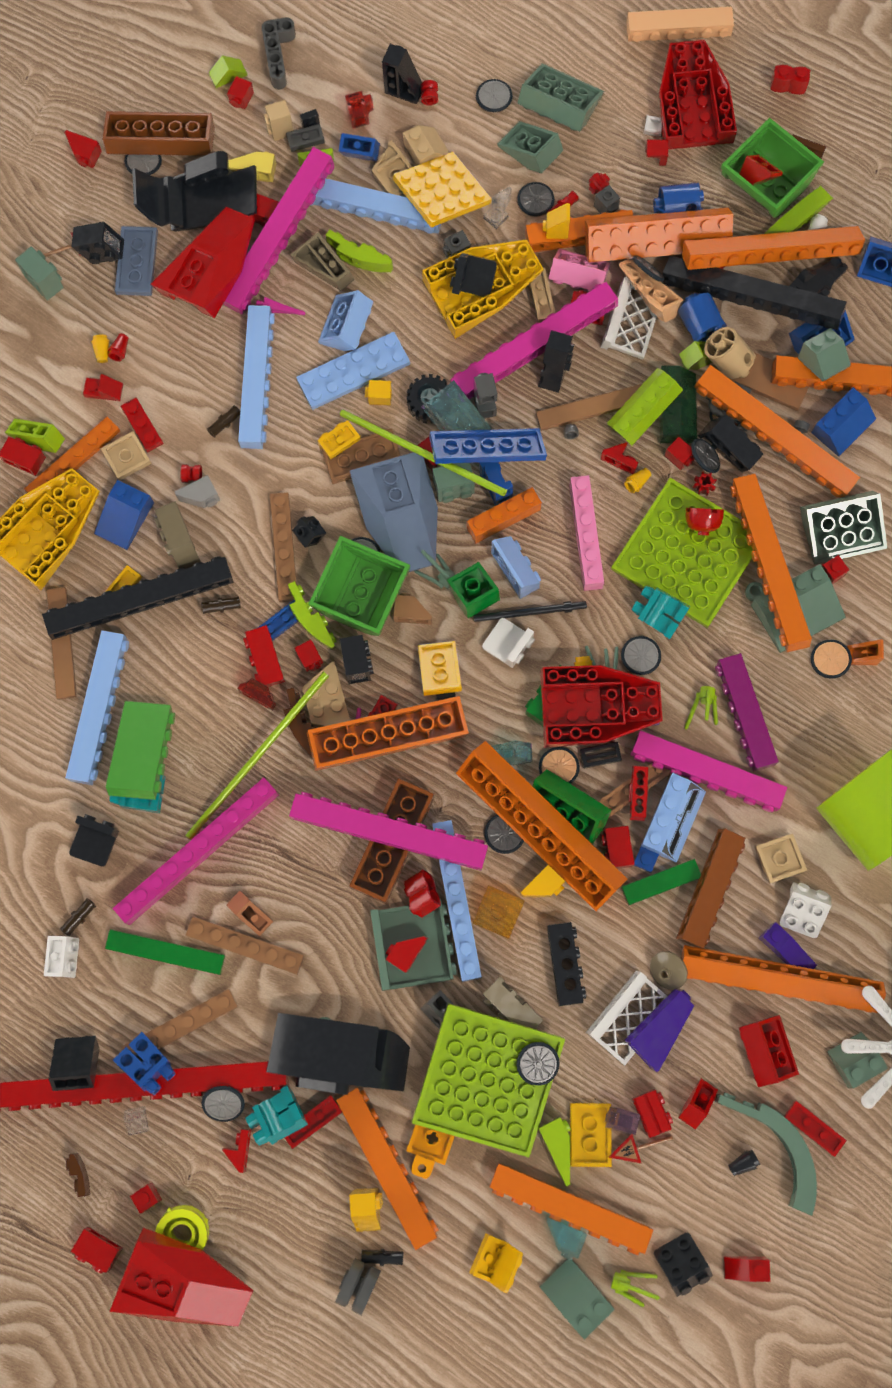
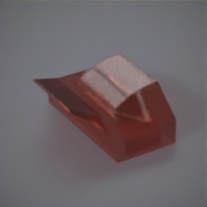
M251 678L249 681L241 683L237 688L246 697L271 711L274 710L276 706L274 697L270 693L269 687Z

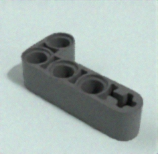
M289 17L267 20L262 24V34L271 83L278 90L284 89L287 85L280 43L293 41L296 37L294 21Z

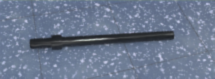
M566 601L563 604L475 614L474 622L563 611L564 613H570L572 610L587 609L586 601L574 603Z

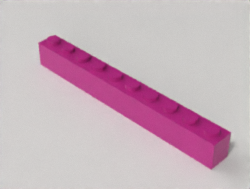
M315 147L312 148L246 255L242 273L223 303L225 306L243 315L244 311L248 310V305H251L254 295L256 296L259 293L263 280L265 281L268 278L269 270L277 263L280 252L287 247L288 239L291 235L295 234L299 221L303 220L306 216L307 208L314 203L318 190L323 188L326 177L333 172L334 162L332 156Z
M607 282L597 284L589 293L581 294L576 301L564 305L557 313H551L541 323H535L527 332L519 333L511 342L503 343L495 352L487 353L484 359L479 362H473L469 365L468 369L454 374L453 378L450 379L453 388L463 403L474 397V377L481 373H493L494 381L497 383L545 353L551 330L572 336L618 307L617 296Z
M262 778L112 909L125 924L131 925L279 796L277 791L265 778Z
M302 792L301 795L295 794L289 817L293 820L482 871L488 845H484L485 841L466 840V836L457 833L451 836L446 834L447 831L439 828H435V831L429 830L426 825L416 823L414 826L408 824V820L402 818L392 820L389 819L387 814H370L368 809L361 807L358 810L352 809L351 805L340 802L339 805L333 804L331 799L321 797L320 800L312 798V794Z

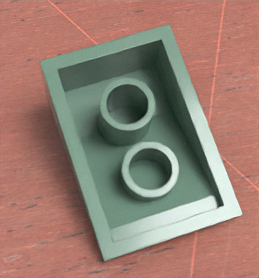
M521 121L498 143L499 148L529 170L541 174L564 151L558 133Z
M570 1257L539 1286L584 1340L615 1310L613 1305Z

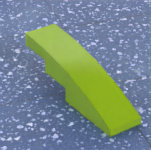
M819 186L782 216L765 234L797 231L818 214L833 199L832 196L822 186Z

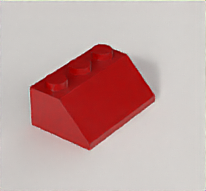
M780 1015L739 1027L740 1036L758 1087L779 1083L799 1075Z

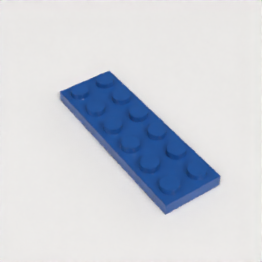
M540 428L430 431L429 434L435 464L544 461L547 458Z

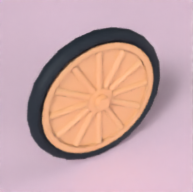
M825 640L818 643L813 648L810 657L815 672L829 679L843 676L849 670L852 662L851 653L847 646L837 640Z
M554 747L542 755L539 762V773L542 774L547 769L572 784L579 774V760L571 750L564 747Z

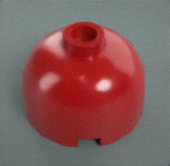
M686 508V522L692 530L698 531V535H709V532L720 528L723 522L724 509Z

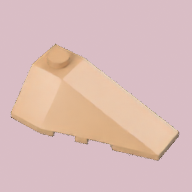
M632 259L620 262V268L651 312L664 322L676 318L684 300L662 282L646 274Z

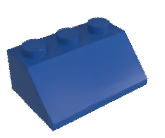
M870 236L857 277L892 287V243Z
M845 310L839 329L832 330L844 340L845 346H847L855 338ZM803 323L789 333L794 350L800 354L805 341L828 329L816 324Z
M853 387L815 425L811 433L839 457L876 420V417L868 400Z

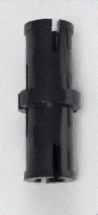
M380 1249V1251L362 1250L361 1261L366 1264H380V1266H384V1264L403 1265V1251H385V1249Z

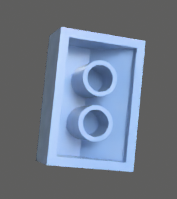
M359 290L336 295L318 343L341 351L356 350L361 334L365 329L367 318L371 313L373 301Z
M511 536L494 539L491 545V554L518 597L521 599L539 589L541 578L536 571H532L530 567L531 562L528 557L522 555L520 551L522 549L518 541H514Z

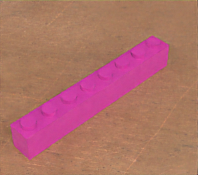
M641 730L630 753L634 757L633 759L638 762L644 763L646 761L652 763V767L660 770L666 768L671 770L670 774L675 773L679 776L688 777V780L695 784H706L710 790L718 791L719 789L726 792L725 795L728 797L742 798L746 804L760 805L763 810L771 813L781 808L788 788Z

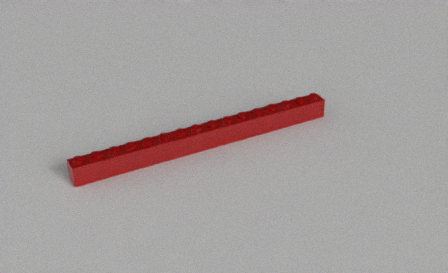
M269 1061L173 1069L176 1074L169 1081L162 1075L156 1080L161 1089L155 1095H152L147 1090L143 1091L126 1073L96 1075L94 1088L59 1091L52 1090L49 1079L0 1083V1112L1 1108L8 1107V1111L21 1110V1106H29V1110L41 1109L42 1104H49V1108L61 1107V1103L69 1102V1106H81L82 1101H89V1105L102 1104L104 1099H110V1103L122 1102V1098L129 1097L130 1102L142 1101V1096H150V1100L162 1099V1095L170 1094V1098H181L183 1093H190L191 1097L203 1096V1092L217 1086H229L240 1093H243V1088H251V1092L264 1091L263 1087L271 1086V1090H280L284 1085H289L288 1075L267 1072Z

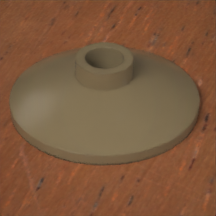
M662 951L657 953L651 960L650 971L652 977L660 986L674 990L679 989L685 984L688 977L687 967L678 955L669 951Z

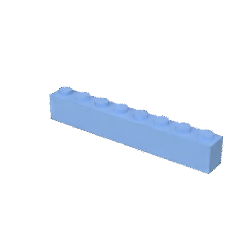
M325 179L323 188L318 190L315 201L312 204L322 206L325 209L339 210L341 213L356 214L358 217L373 218L375 221L389 222L392 225L406 226L413 230H423L430 234H439L441 224L431 228L407 197L331 179Z
M248 305L238 438L240 447L245 449H263V443H266L267 440L264 425L268 424V415L265 414L266 408H269V397H267V391H270L268 374H271L269 357L272 358L273 355L270 341L274 339V331L271 330V325L275 324V313H272L270 306Z
M101 630L65 777L71 782L93 786V781H96L98 777L97 765L98 762H101L103 755L101 748L107 739L106 728L111 722V707H114L116 702L114 694L116 688H119L120 685L119 674L125 664L123 659L124 653L129 648V641H127L128 639L124 634Z
M452 820L432 824L433 831H435V828L447 831L446 834L454 836ZM439 860L462 982L481 979L482 976L461 867L458 864Z

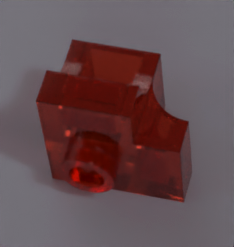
M362 91L345 95L346 109L352 129L368 125V114L374 110L371 94L363 96Z

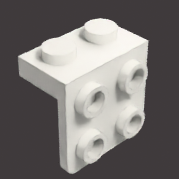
M501 618L483 643L482 648L513 668L516 663L519 664L523 659L525 649H529L534 643V631L529 628L524 631L507 619Z
M793 882L790 888V898L780 919V925L811 938H817L832 906L831 896L825 891L811 889L804 883L798 884Z

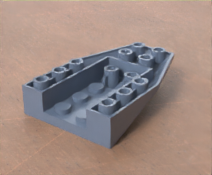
M413 452L350 470L351 480L366 529L383 553L409 564V572L433 566L421 553V550H424L436 561L438 507L424 457Z

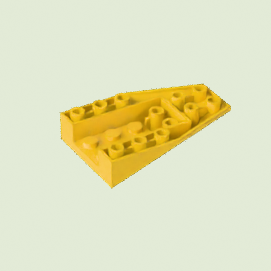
M527 240L468 248L422 270V277L426 288L453 337L456 339L502 310L544 269ZM462 253L497 262L491 294L482 297L462 291L459 295L452 293L453 287H450L452 276L456 275L457 270L454 269L456 258H459Z
M71 468L21 496L0 517V556L42 591L75 545L100 491Z

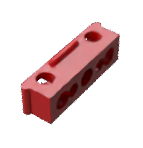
M632 766V779L629 786L630 820L645 821L649 767ZM637 773H641L643 776V779H641L640 781L642 785H638L637 781L639 780V778L636 775ZM636 790H641L642 796H638ZM636 800L641 802L639 806L642 810L641 813L635 811V807L638 805Z

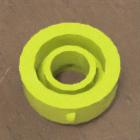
M190 1205L169 1207L167 1212L161 1217L155 1232L203 1250L209 1236L208 1219L199 1209ZM180 1224L188 1226L192 1232V1237L186 1241L178 1239L173 1233L174 1227Z

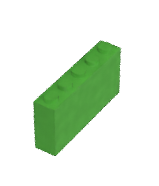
M125 701L106 783L109 796L156 800L157 793L161 791L160 776L164 775L165 771L164 758L168 756L167 742L171 741L172 730L170 728L171 724L175 722V713L172 712L171 705Z

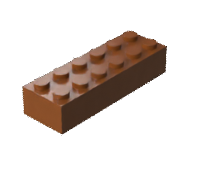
M106 111L102 140L107 154L206 156L211 154L213 150L215 126L212 113Z
M398 778L383 810V814L389 815V819L392 820L397 818L408 820V824L414 826L416 823L423 824L434 800V794ZM369 841L349 887L387 905L410 851Z

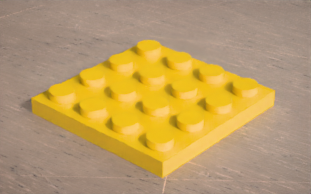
M454 152L393 174L394 182L431 228L491 204V197Z

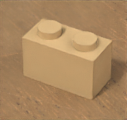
M283 100L266 105V114L263 115L268 134L273 136L274 141L287 138L286 133L293 131V126L286 101Z

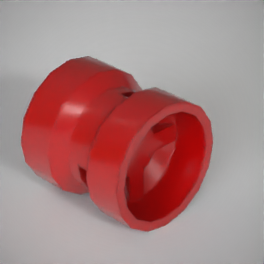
M425 80L421 83V102L424 105L432 106L438 103V83L436 81Z
M182 464L181 482H195L201 479L202 466Z

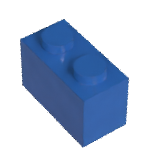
M342 133L338 151L345 157L377 162L380 143L375 138Z

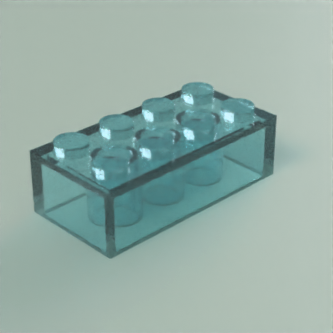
M454 380L421 406L440 431L492 430Z

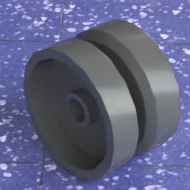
M355 1258L340 1284V1291L335 1303L345 1307L348 1305L351 1296H354L356 1298L351 1307L352 1311L362 1316L381 1270L371 1266L365 1277H362L361 1274L365 1263Z

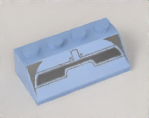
M672 773L640 847H644L659 854L661 857L677 863L706 791L691 780Z

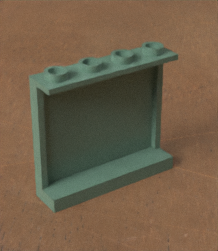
M441 902L440 907L422 918L414 915L410 911L409 905L383 910H370L382 991L454 980L453 975H457L456 965L451 963L450 955H454L453 946L447 940V935H451L449 923L444 921V915H447L446 903L442 904ZM422 936L429 938L407 973L386 961L388 955L385 953L391 944L395 945L397 942Z

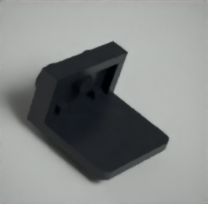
M462 253L455 260L454 269L457 270L456 275L452 276L450 287H453L452 293L459 295L462 291L482 297L491 294L497 262Z
M87 814L84 817L77 816L75 823L79 825V828L69 851L70 856L101 867L106 866L119 831L113 828L114 824L103 820L101 824L95 821V817Z
M687 1232L654 1251L655 1258L677 1297L688 1294L698 1284L703 1285L707 1283L710 1277L713 1276L708 1263L691 1235Z

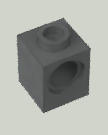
M608 185L595 195L594 207L600 214L604 212L613 213L619 209L620 196Z

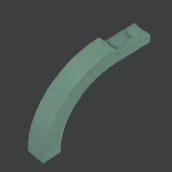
M725 1092L723 1096L717 1094L716 1103L760 1121L777 1135L788 1152L793 1169V1190L788 1206L812 1216L817 1196L816 1171L810 1151L797 1129L783 1115L763 1103H758L757 1108L754 1109V1104L744 1100L741 1104L735 1101L736 1097Z

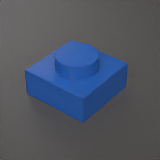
M640 847L634 861V866L651 873L659 854Z

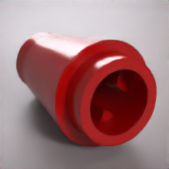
M120 333L109 347L108 357L110 359L120 362L125 358L129 340L127 335Z

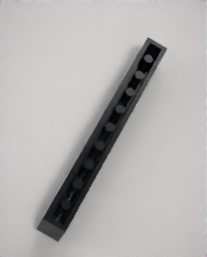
M674 256L669 257L663 270V284L669 287H677L699 294L709 293L712 297L722 301L726 300L738 305L752 307L756 310H763L775 315L786 316L790 319L805 321L827 329H839L847 301L716 267L688 270L684 260Z
M219 556L212 558L211 561L206 563H196L193 567L187 569L179 568L174 573L168 575L160 574L152 580H141L133 586H122L120 590L114 592L106 591L98 597H87L79 603L71 602L60 609H49L42 616L47 633L54 640L232 584L234 581L226 557Z

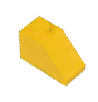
M566 203L547 213V220H543V231H546V239H568L570 203Z
M547 865L523 889L520 895L522 897H551L553 894L558 896L564 889L562 885L565 881Z

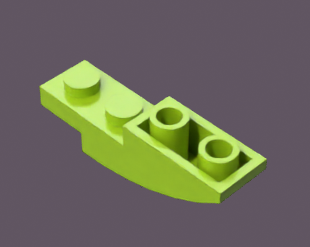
M329 229L326 233L328 245L336 249L337 256L341 261L373 272L393 271L392 259L386 254L382 255L372 245L368 246L362 243L358 247L353 241L349 242L344 239L339 232H333Z
M295 581L288 584V588L295 600L289 607L297 621L316 641L331 650L335 649L334 643L337 641L332 632L328 633L326 629L328 623L324 615L320 616L319 612L311 615L313 609L309 606V602L305 603L302 597L305 593L301 585H296Z

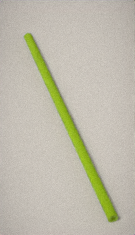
M344 409L341 410V417L435 463L433 453ZM454 463L438 464L503 497L507 493V489Z
M323 671L185 835L187 838L193 839L328 679L329 675Z

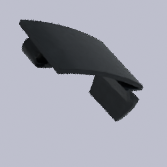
M216 151L184 164V173L175 177L157 178L136 168L132 169L134 206L158 226L162 227L170 224L171 231L176 232L206 227L225 207L248 216L257 213L256 166L253 165L233 172L229 169L228 154L224 151Z

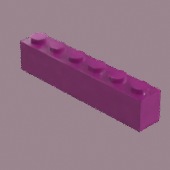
M742 654L719 659L716 664L717 666H715V671L723 682L721 688L723 694L728 697V709L735 717L733 722L736 731H739L741 735V747L746 750L748 755L746 757L748 767H752L753 772L775 766L779 761Z

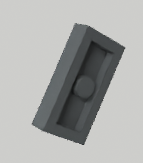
M320 124L286 133L291 152L325 143Z

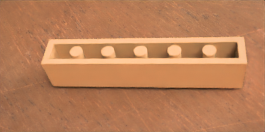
M732 7L628 12L626 22L628 42L731 36L734 27Z

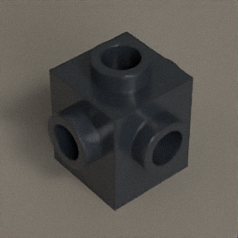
M315 516L300 518L292 530L305 548L317 545L326 534Z

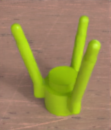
M702 686L700 692L696 693L694 704L684 727L686 730L691 723L699 700H701V704L706 705V721L709 720L710 705L712 704L714 724L718 725L717 696L715 695L716 689L714 687Z
M622 1269L620 1273L615 1271L611 1288L615 1290V1293L626 1297L641 1307H644V1303L628 1294V1289L656 1300L660 1299L658 1295L630 1285L631 1279L627 1278L656 1279L658 1278L657 1274L628 1272Z

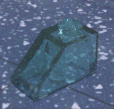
M511 741L492 746L510 765L533 762L532 743Z
M547 1216V1224L558 1250L561 1251V1256L572 1260L573 1257L578 1259L587 1236L586 1232L574 1229L568 1224L558 1222Z

